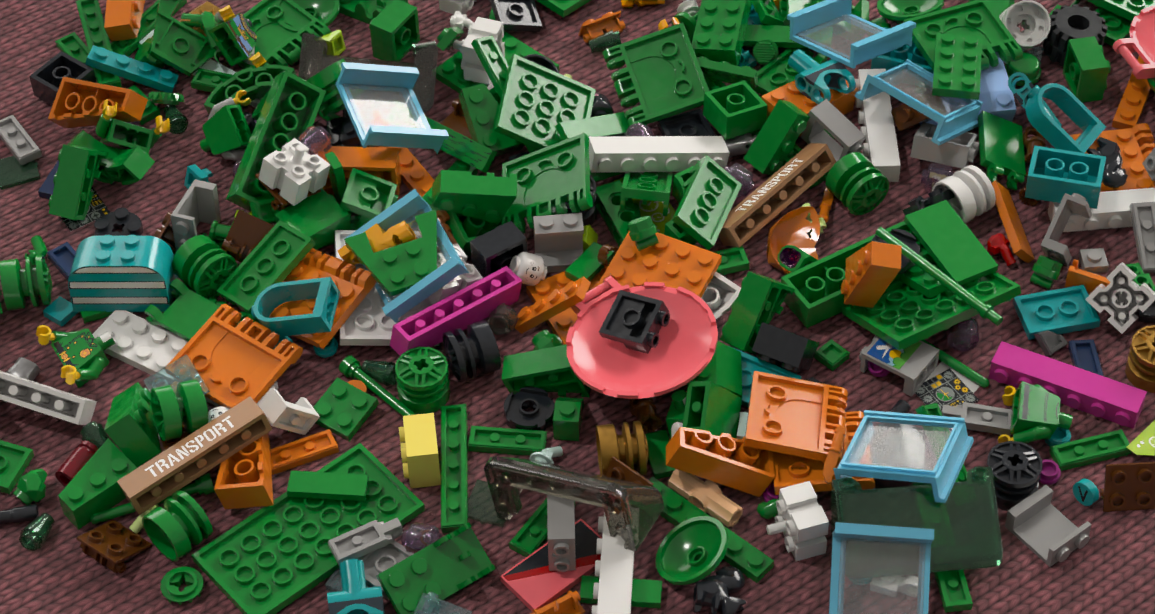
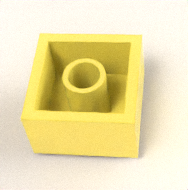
M434 413L403 416L404 427H399L404 479L409 478L410 489L441 485Z

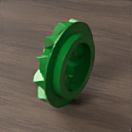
M152 91L148 94V99H152V103L179 105L180 102H184V96L179 93Z
M183 566L174 568L166 573L161 581L160 588L163 597H166L169 603L177 602L181 606L182 602L189 601L192 603L193 598L200 597L201 590L204 588V582L199 571ZM185 580L187 586L180 592L178 587Z

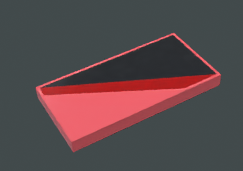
M579 519L575 522L576 570L565 572L549 571L547 542L502 574L500 581L531 611L534 609L538 610L555 601L581 582L582 575L589 576L595 572V561L601 560V554H596L597 538L602 537L585 521Z

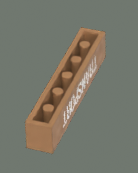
M809 143L729 212L718 236L724 246L741 247L828 172L836 163L828 145Z
M250 396L117 482L128 501L140 515L273 429L265 413Z

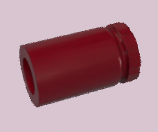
M82 441L56 471L55 476L57 480L66 487L99 448L89 441Z

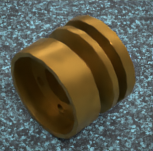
M1155 325L1145 326L1134 334L1125 369L1127 379L1134 387L1150 393H1155Z
M624 422L622 425V435H617L613 424L596 425V445L601 479H605L613 456L633 470L634 464H636L638 473L646 475L649 459L648 444L641 422H633V433L631 434L628 423Z

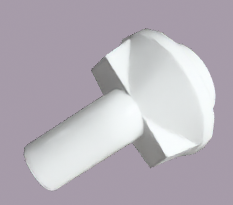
M456 11L450 19L451 28L459 27L462 30L466 27L469 29L470 25L474 24L472 20L467 18V14H462L460 11Z

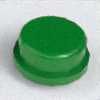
M1023 52V59L1011 60L1010 63L1005 64L1008 78L1016 72H1021L1029 78L1032 84H1035L1041 77L1040 62L1033 54ZM1019 81L1016 85L1024 86L1025 81Z

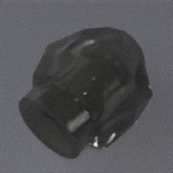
M505 303L498 305L489 314L488 324L492 332L497 335L513 332L515 322L517 321L516 311Z

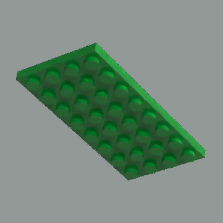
M359 443L317 472L368 475L369 483L366 501L288 497L287 492L273 500V506H264L192 554V559L243 614H276L340 570V566L328 546L330 539L374 520L386 523L398 518L403 526L425 511L424 503L371 452Z

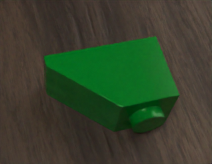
M557 398L553 416L554 440L579 441L584 407L583 398Z

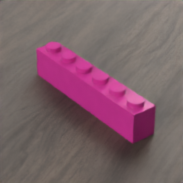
M505 266L393 325L390 346L400 356L412 348L433 347L443 341V333L451 331L454 334V330L457 328H461L463 331L467 328V325L481 321L517 302L522 280L509 267Z
M1001 341L991 361L989 372L990 379L1018 388L1022 381L1031 385L1039 384L1048 392L1059 396L1061 404L1134 429L1140 416L1147 391Z

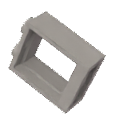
M827 99L810 110L808 114L810 119L801 135V138L807 144H827L836 162L849 153L861 152L865 135ZM824 129H826L843 146V148Z
M923 123L914 135L910 157L961 169L968 166L969 162L973 163L980 147V143L976 142L978 134L970 132L963 133L941 145H937L931 141L937 125Z
M547 487L549 571L565 572L576 570L574 487Z

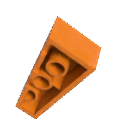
M145 0L106 1L104 29L111 42L137 38Z
M63 77L48 119L63 128L95 126L101 114H103L104 101L108 99L109 106H114L116 102L118 103L116 116L112 117V119L124 122L141 121L148 99L131 89Z
M872 241L846 258L845 280H843L841 285V294H844V304L873 308L901 270L902 246Z
M679 427L666 445V466L760 497L774 479L773 451L744 446L745 436L742 439L732 438L731 434L721 433L720 436L712 435L707 430Z
M269 432L221 462L214 490L224 509L274 505Z

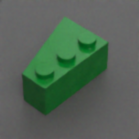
M484 83L461 89L458 97L472 140L497 152L496 156L523 149L524 143L494 131L500 105Z
M63 144L58 155V171L53 179L54 190L53 195L49 199V214L72 220H85L94 192L90 190L94 179L100 178L99 165L102 158L107 159L109 152L84 146Z
M441 170L432 184V207L496 224L500 223L517 197V174H510L509 177H495L494 173L487 172V176L472 175L471 171Z
M748 271L746 277L742 280L739 295L732 304L729 319L723 326L720 340L742 351L756 354V352L752 351L762 322L769 324L775 313L780 315L784 309L780 305L787 294L792 295L795 289L772 278Z
M566 344L504 356L502 381L509 393L513 392V395L520 392V388L532 386L541 388L546 392H558V396L566 397V393H582V397H590V387L579 380L570 367Z
M137 382L113 398L104 431L124 455L138 468L161 453L151 407L150 391L147 388H142Z
M109 438L58 495L63 514L78 530L91 522L90 518L93 514L111 509L126 499L117 481L137 469Z

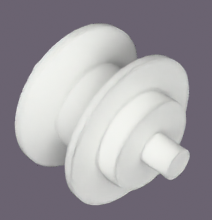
M686 0L678 6L677 13L685 12L694 16L700 8L696 1Z

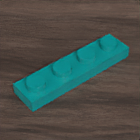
M93 45L86 59V65L166 93L173 92L179 78L178 74L172 73L169 70L152 66L146 62H141Z

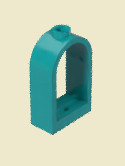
M1049 83L1042 88L1036 85L1027 94L1030 97L1026 103V115L1029 122L1055 149L1085 153L1106 128L1071 91L1060 84ZM1042 97L1053 101L1083 131L1076 141L1048 115L1043 107Z
M331 277L276 283L267 287L259 294L251 308V314L255 320L258 319L271 332L280 335L279 337L331 332L340 291ZM316 298L313 314L269 318L272 311L285 302Z

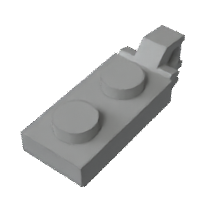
M963 402L962 405H956V407L943 405L941 413L943 416L964 418L966 429L1011 436V409Z
M398 518L386 523L374 520L330 539L328 546L338 565H340L345 560L357 559L387 546L394 539L403 535V528Z

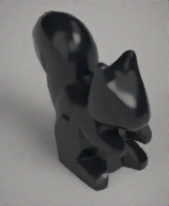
M1099 137L1097 140L1099 147L1096 150L1088 148L1087 153L1106 156L1102 183L1110 188L1121 187L1126 183L1128 175L1126 170L1121 168L1123 159L1120 154V148L1117 143Z
M732 566L722 567L721 570L716 571V575L708 576L701 581L695 582L693 592L694 613L700 612L702 606H710L711 614H717L719 610L721 614H737L743 611V605L746 604V601L729 596V594L737 593L744 587L745 579L743 573Z

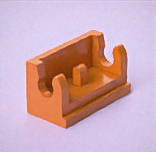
M1074 259L1072 266L1070 265L1068 269L1065 288L1084 285L1090 295L1100 284L1107 287L1110 281L1106 277L1079 269V261Z

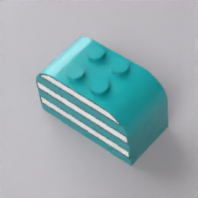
M104 235L85 238L77 247L68 279L73 312H114L115 310L144 312L150 304L156 306L161 312H165L173 303L174 298L171 294L174 289L170 288L169 284L175 278L177 279L172 267L174 258L172 249L165 241L154 236Z

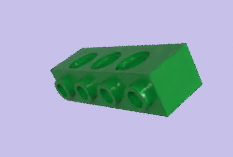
M620 180L596 187L597 210L618 247H620L629 232L627 225L641 217L639 206L637 203H633L632 198L626 199L625 211L620 212L622 189Z

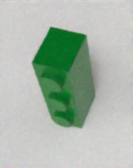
M779 99L743 159L762 174L773 175L783 166V161L788 153L793 150L799 135L806 129L810 116L793 103Z

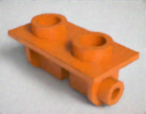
M608 12L599 19L585 21L580 28L578 36L583 35L584 42L592 44L605 39L604 30L608 37L623 32L626 26L623 20H619L622 12Z
M575 590L574 592L568 591L563 597L538 610H532L530 614H584L585 610L578 602L581 600V597Z

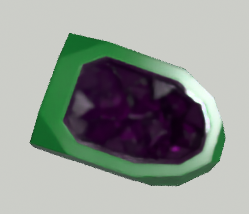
M792 245L782 247L777 257L780 266L791 273L818 261Z

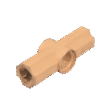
M678 469L673 471L668 480L670 488L688 499L690 503L703 512H707L712 517L718 519L727 527L735 526L743 514V508L724 496L719 486L713 481L706 480L704 482L695 475Z

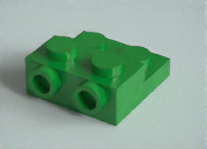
M353 168L339 207L361 215L359 222L366 224L397 202L398 195L395 194L397 184Z

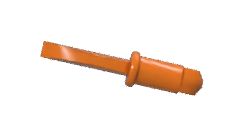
M827 186L824 188L820 213L818 215L819 218H824L825 223L829 220V211L833 201V194L828 190Z
M843 425L835 429L832 444L828 449L829 452L824 462L822 474L827 484L832 481L833 468H836L844 437L847 434L846 428Z

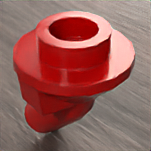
M998 233L989 238L987 252L990 255L1001 253L1007 266L1016 262L1009 249L1010 242L1004 234Z

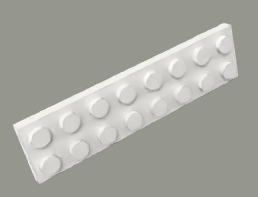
M115 310L92 334L94 338H97L108 331L116 344L104 350V353L169 384H173L175 381L180 382L165 371V367L188 343L186 339L158 325H151L145 319L126 310ZM276 381L271 388L278 389V382ZM264 396L257 402V405L264 398ZM205 397L206 402L220 407L219 404Z

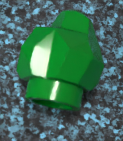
M548 330L539 332L532 339V343L535 346L534 350L563 345L561 338L556 334H550Z
M43 469L29 471L20 477L16 486L17 489L13 494L26 505H31L33 501L37 503L45 497L47 472Z

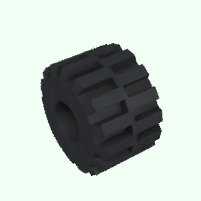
M1072 4L1071 7L1063 5L1060 9L1056 8L1050 14V31L1042 43L1044 53L1050 56L1051 61L1059 62L1060 66L1064 67L1068 40L1095 36L1098 44L1103 46L1107 33L1105 19L1099 17L1100 14L1097 11H1091L1086 6L1079 7L1076 4Z

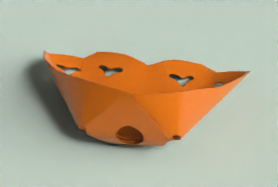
M813 206L800 207L788 212L770 228L766 251L769 265L786 274L791 273L780 266L777 260L778 253L786 245L796 246L818 260L815 245L820 236V222ZM808 213H810L812 223L809 220L805 219L808 216ZM813 229V231L811 232V238H809L807 232ZM797 253L791 254L792 258L799 257Z

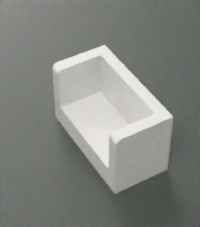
M271 388L258 404L271 426L306 435L320 417L306 398L301 397L296 404L285 401L277 389Z

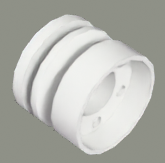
M1033 0L1017 2L999 16L1002 23L1022 48V51L1040 44L1050 31L1051 19L1048 11L1040 3ZM1019 23H1021V27L1024 28V30L1021 32L1020 28L1017 27Z
M973 165L965 166L960 171H956L952 176H948L935 183L932 187V191L942 188L943 192L948 189L953 191L955 197L948 200V203L965 224L973 220L975 216H980L984 212L991 210L995 205L996 197L991 181L982 170Z

